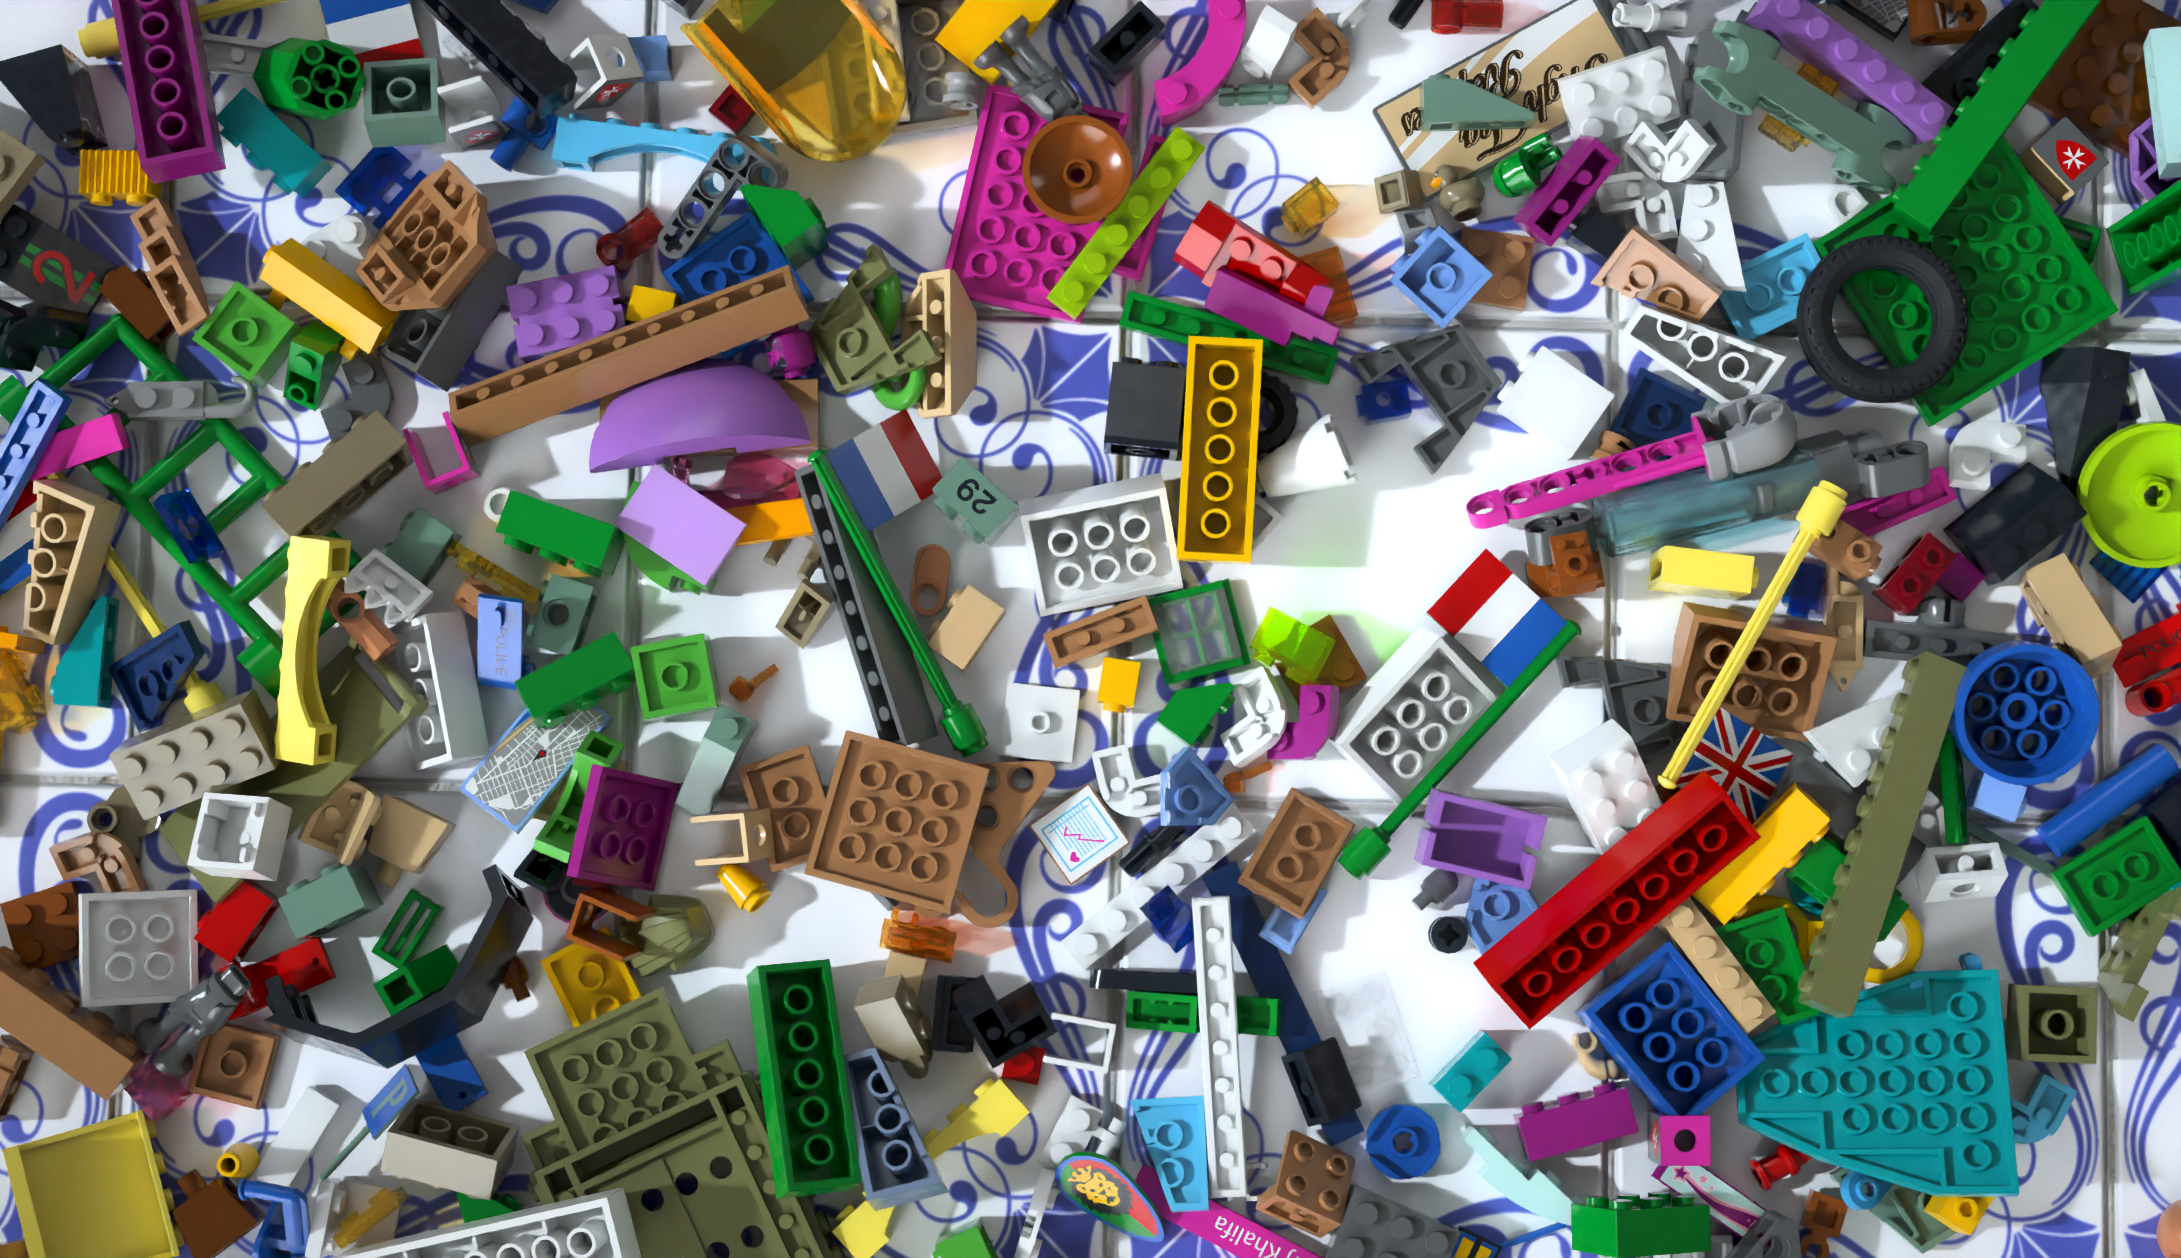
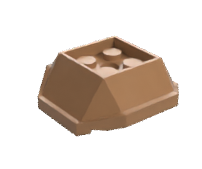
M450 160L446 161L441 165L440 170L432 172L418 184L376 234L368 248L366 259L359 263L355 272L377 300L391 311L425 308L447 309L498 249L487 215V198L457 165Z

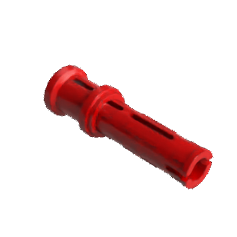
M1779 1144L1776 1146L1775 1152L1758 1161L1752 1159L1748 1162V1165L1757 1183L1767 1192L1772 1188L1771 1184L1789 1174L1791 1176L1799 1174L1801 1166L1814 1158L1784 1144Z

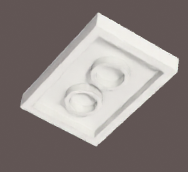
M1662 46L1557 79L1573 144L1580 135L1596 137L1603 143L1633 133L1642 121L1652 120L1657 125L1680 117L1665 48Z

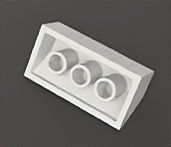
M464 611L424 614L411 619L408 623L403 622L389 628L400 640V643L391 652L394 668L416 693H421L429 702L428 708L421 715L411 719L405 725L413 772L468 762L486 756L490 751L489 735L485 729L482 713L483 701L478 691L475 675L476 664L471 654L469 627L465 621ZM400 698L401 709H402V707H403V705H404L405 702Z

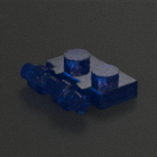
M393 146L372 148L334 192L363 217H366L374 207L381 213L372 224L381 230L427 175L419 169L410 180L404 173L412 165L411 161ZM397 183L403 189L388 204L382 198Z

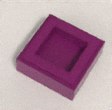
M1956 552L1958 556L1935 584L1951 598L1963 602L1986 575L1961 553Z

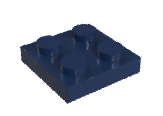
M1640 367L1609 431L1626 437L1635 444V448L1686 434L1692 431L1691 413L1701 411L1707 399ZM1662 456L1658 459L1664 461L1672 456Z

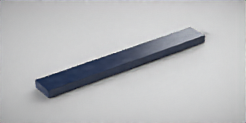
M1236 861L1202 876L1211 896H1230L1232 941L1258 995L1282 998L1281 1035L1278 1037L1286 1054L1321 1042L1322 1040L1278 948L1258 936L1265 921L1250 890L1237 883L1242 873ZM1355 1110L1331 1122L1320 1124L1331 1147L1365 1131Z

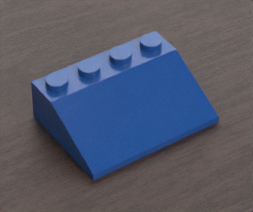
M1666 941L1606 985L1575 1011L1654 1110L1663 1115H1700L1766 1059L1670 941Z

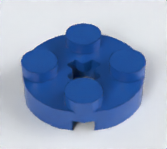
M1408 1104L1390 1105L1379 1111L1368 1125L1365 1141L1366 1151L1373 1165L1390 1178L1404 1180L1422 1176L1435 1165L1439 1157L1441 1143L1437 1125L1429 1114L1416 1106ZM1405 1132H1409L1411 1134L1409 1141L1413 1144L1410 1150L1402 1148L1400 1152L1394 1149L1396 1146V1141L1393 1139L1397 1133L1403 1135Z

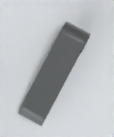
M739 135L724 140L658 236L660 251L668 258L674 259L692 252L700 245L742 183L781 189L787 183L789 176L785 163L748 135ZM735 144L740 145L745 152L743 162H739L734 158L733 147ZM764 166L770 168L773 172L774 181L772 185L767 184L762 178ZM715 173L719 174L725 182L723 191H719L714 187L713 176ZM695 202L699 203L704 209L703 220L698 219L693 213ZM687 228L690 229L689 231L684 232V234L680 238L679 242L682 246L679 247L676 244L679 239L676 236V234L685 231Z

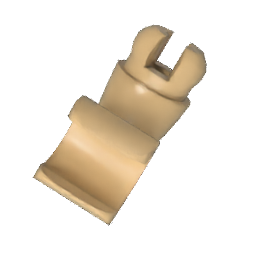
M1588 1031L1589 1042L1586 1046L1580 1047L1579 1037L1576 1033H1573L1571 1042L1578 1051V1057L1584 1070L1597 1080L1606 1081L1609 1078H1616L1619 1074L1617 1062L1613 1059L1603 1060L1592 1054L1597 1045L1596 1036Z

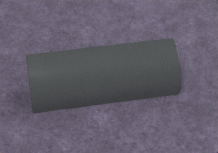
M1807 753L1779 782L1775 798L1779 799L1794 783L1798 784L1830 816L1831 820L1827 823L1830 828L1824 837L1837 842L1842 847V851L1847 854L1848 851L1844 849L1845 842L1850 831L1856 829L1860 817L1856 815V809L1863 795L1815 757ZM1914 835L1911 837L1895 887L1912 870L1925 849L1926 845Z

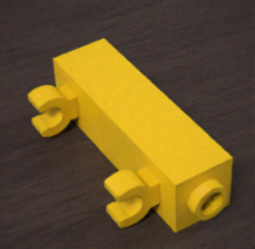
M292 237L279 246L276 244L272 245L263 257L262 262L266 265L260 279L274 288L267 299V303L279 311L285 301L287 303L293 301L347 338L339 353L350 361L355 358L357 352L361 354L365 351L370 354L388 339L400 313L398 311H391L383 306L372 293Z

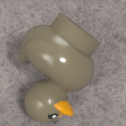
M1446 164L1439 166L1434 172V179L1430 185L1434 188L1442 189L1439 195L1441 206L1448 212H1452L1454 219L1459 222L1468 221L1479 216L1482 213L1480 203L1485 196V187L1481 181L1475 177L1458 181V172L1453 166Z

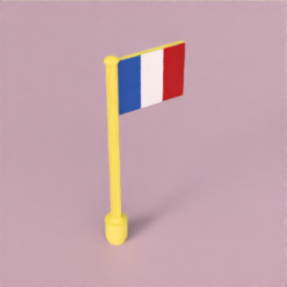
M221 0L197 6L201 23L287 0ZM319 0L330 41L352 49L363 73L364 62L425 58L410 0ZM114 17L88 23L85 28L78 30L80 45L87 58L96 57L97 59L121 54Z

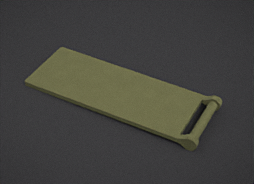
M352 637L347 646L318 673L319 688L326 713L331 724H337L335 761L308 765L282 760L276 769L216 792L220 794L270 797L292 808L286 840L411 719L421 715L429 706L426 698L411 688L386 657L375 663ZM363 652L405 702L400 712H398L354 659L356 655ZM278 712L271 718L276 731ZM200 798L180 806L159 826V831L210 898L216 903H221L245 879L211 876L187 865L203 799Z

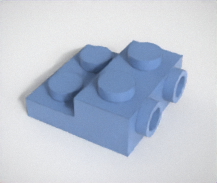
M1440 224L1436 229L1429 225L1415 240L1420 247L1411 257L1404 252L1390 269L1395 274L1389 281L1444 329L1494 273Z

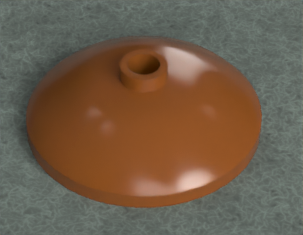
M1071 115L1048 123L1034 135L1023 159V180L1030 199L1045 215L1066 224L1084 225L1107 217L1120 206L1131 185L1132 159L1125 141L1113 127L1090 116ZM1075 171H1080L1085 177L1082 181L1076 182L1072 180L1071 174Z

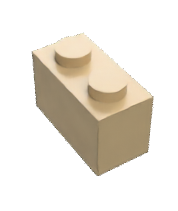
M969 584L964 591L960 588L956 590L947 604V607L951 609L943 621L938 618L926 634V637L930 639L927 643L929 648L964 673L1006 614L1004 608Z

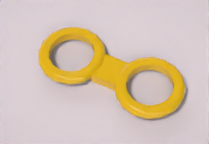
M1778 896L1752 897L1747 902L1750 907L1739 919L1752 916L1758 911L1783 906L1787 918L1795 929L1796 945L1803 965H1805L1808 958L1813 957L1809 954L1810 946L1814 937L1817 934H1821L1825 921H1808L1799 907L1786 898ZM1910 908L1905 911L1899 920L1905 928L1907 936L1905 953L1897 963L1889 968L1875 969L1868 967L1864 979L1865 982L1881 985L1904 977L1912 972L1920 960L1924 938L1921 924Z

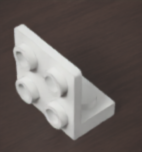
M335 1177L320 1181L305 1257L324 1258L328 1255L338 1256L352 1248L395 1239L404 1191Z

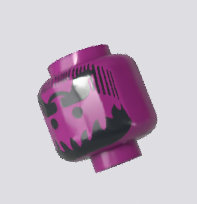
M798 324L771 333V336L764 342L771 371L777 374L784 373L786 380L807 375L806 368L812 366L816 361L810 333L805 329H799Z

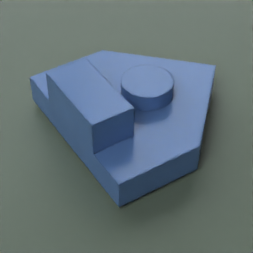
M1190 746L1183 747L1161 772V826L1214 825L1235 800Z
M1475 877L1464 925L1467 928L1469 937L1482 956L1536 911L1539 905L1527 889Z

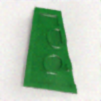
M1783 906L1713 928L1776 1011L1774 1016L1781 1025H1787L1820 1014L1819 1010L1798 1002L1801 991H1798L1797 986L1805 968Z

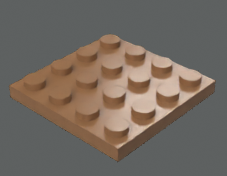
M846 730L804 874L950 915L990 769Z

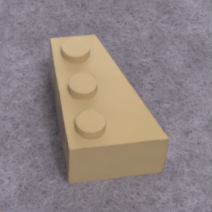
M2062 553L2025 570L2018 586L2038 627L2044 625L2055 644L2052 648L2072 657L2083 667L2091 680L2107 673L2123 646L2122 636L2118 628L2113 623L2109 624L2103 615L2099 598L2087 590L2079 567L2074 562L2070 563L2065 553Z

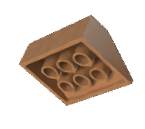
M1683 601L1674 636L1666 709L1667 719L1689 723L1693 721L1753 613ZM1771 616L1720 707L1764 735L1810 742L1803 732L1814 727L1837 637L1824 625Z

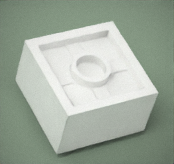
M204 792L187 865L211 876L277 881L293 809L270 797Z

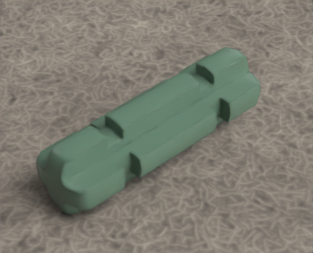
M1285 82L1273 83L1272 86H1268V83L1239 84L1238 88H1234V85H1222L1218 90L1220 106H1234V103H1239V106L1268 105L1269 101H1273V104H1286L1289 99V88Z

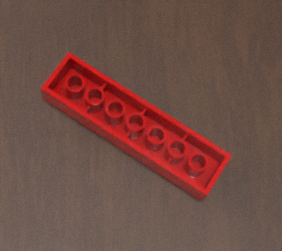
M1703 770L1474 961L1473 964L1493 990L1530 1030L1759 840L1761 836L1726 791Z

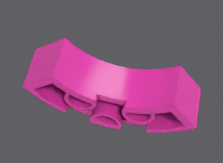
M1207 0L1208 30L1199 51L1181 70L1164 79L1154 81L1153 95L1161 128L1176 124L1199 112L1218 93L1221 86L1226 85L1235 69L1243 43L1246 23L1245 0Z

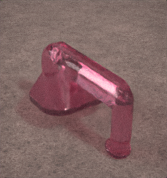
M769 454L740 455L730 459L726 465L723 483L724 490H695L722 509L797 499L800 495V489L794 471L797 469ZM685 455L673 456L671 459L673 476L691 487L689 469L692 468L693 461Z

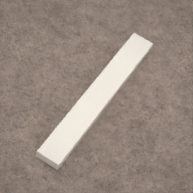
M1230 896L1193 897L1192 911L1210 1199L1248 1196Z

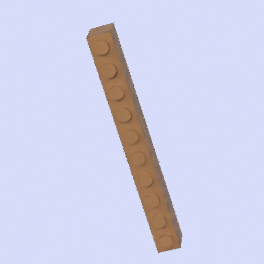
M783 266L448 393L451 419L470 447L484 441H489L505 433L526 427L529 424L558 415L566 410L590 403L619 390H624L635 384L659 377L672 370L693 364L696 361L725 352L733 347L808 320L810 318L804 294L790 266Z

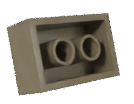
M414 1099L387 1131L380 1171L392 1174L398 1179H412L423 1182L435 1189H449L464 1193L472 1199L490 1200L512 1166L520 1127Z

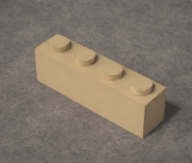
M1690 897L1656 924L1667 941L1673 944L1746 1034L1776 1012Z

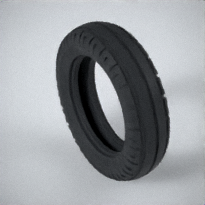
M1873 235L1858 238L1839 246L1826 255L1808 276L1799 297L1796 314L1799 342L1808 363L1816 374L1836 391L1850 398L1869 403L1905 401L1919 396L1937 385L1951 371L1959 359L1967 338L1969 323L1968 305L1964 290L1958 277L1946 261L1921 243L1893 235ZM1869 270L1893 271L1911 280L1922 291L1930 307L1932 327L1926 347L1912 363L1896 369H1876L1856 361L1840 345L1833 328V305L1839 290L1852 276Z

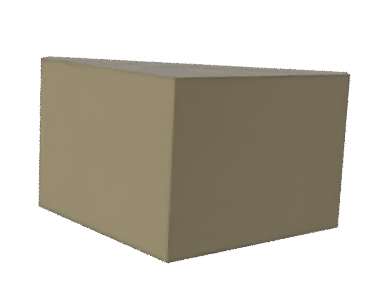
M805 578L801 581L775 628L804 649L837 609L836 602Z

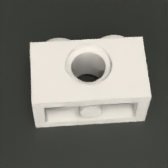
M1998 842L1926 848L1914 870L1924 903L1997 896L2008 877Z

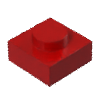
M1032 1046L1004 1063L1001 1078L1038 1086L1046 1048Z

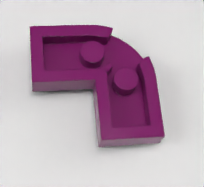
M1302 685L1300 690L1299 722H1287L1285 731L1279 741L1267 751V759L1274 761H1308L1317 758L1316 754L1324 747L1328 738H1335L1340 687L1334 685Z

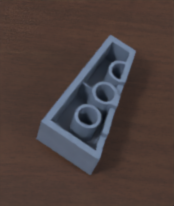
M876 1047L844 1055L857 1153L867 1202L875 1211L949 1193L885 1060L881 1058Z

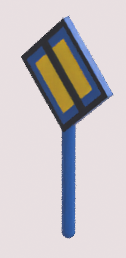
M1557 1222L1498 1244L1459 1225L1458 1230L1461 1233L1451 1258H1498L1501 1250L1561 1230L1566 1227V1224Z

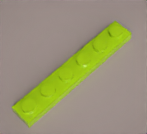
M1176 126L1131 185L1120 206L1102 223L1046 299L1076 320L1203 153L1205 147L1180 127Z

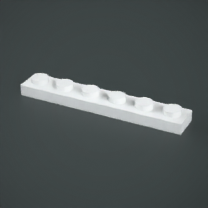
M1232 803L1214 825H1204L1070 933L1061 943L1081 968L1085 970L1256 830L1237 806Z

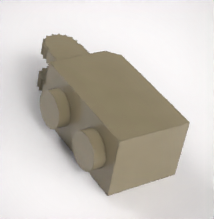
M902 974L861 984L854 1009L881 1058L891 1063L900 1061L904 1070L907 1071L906 1074L909 1077L911 1076L912 1079L921 1080V1078H925L929 1068L927 1065L933 1056L929 1043L933 1035V1028L930 1019L923 1015L918 1005L914 989L907 985Z

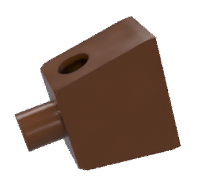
M193 1169L177 1181V1184L188 1200L173 1211V1215L194 1258H215L260 1225L266 1217L250 1199L247 1201L240 1199L238 1187L226 1176L218 1178L207 1185L197 1169Z

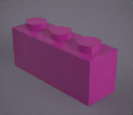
M1580 135L1514 216L1512 221L1529 236L1535 238L1534 240L1537 243L1552 247L1621 162V159L1596 137Z
M1614 1081L1593 1086L1594 1093L1580 1096L1578 1091L1557 1096L1558 1103L1544 1106L1543 1101H1537L1521 1106L1522 1113L1514 1114L1513 1117L1525 1158L1532 1162L1639 1132L1627 1088L1621 1085L1615 1086Z

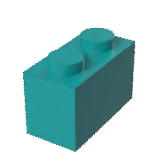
M1479 1030L1428 1084L1453 1109L1461 1113L1512 1058L1486 1032Z

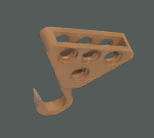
M1047 761L969 763L990 769L995 773L996 783L991 789L984 791L980 808L991 806L997 812V820L991 827L980 826L976 819L969 845L973 849L974 856L1002 884L1007 893V903L1003 911L996 916L987 917L979 914L973 908L971 901L957 888L955 895L960 902L961 910L964 916L974 925L983 928L1001 926L1008 922L1017 910L1019 903L1018 889L1003 867L1000 855L1004 846L1055 779V768ZM1020 768H1026L1033 774V782L1026 789H1018L1012 782L1014 772Z

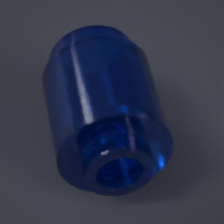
M1806 562L1800 564L1781 600V604L1787 607V614L1799 618H1808L1809 613H1817L1827 581L1824 578V568Z

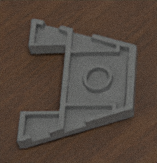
M1460 324L1417 336L1408 341L1383 346L1371 352L1356 354L1349 360L1368 387L1400 366L1441 422L1442 428L1413 448L1431 475L1439 470L1502 384L1499 377Z
M1564 654L1556 657L1562 689L1598 681L1601 683L1608 719L1612 718L1632 737L1644 765L1679 745L1687 731L1686 722L1666 718L1671 667L1575 657Z

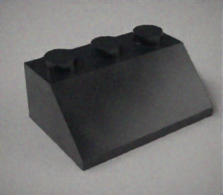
M2028 461L1943 528V531L1966 559L1986 575L1984 581L1988 586L2007 579L2088 513L2063 483Z

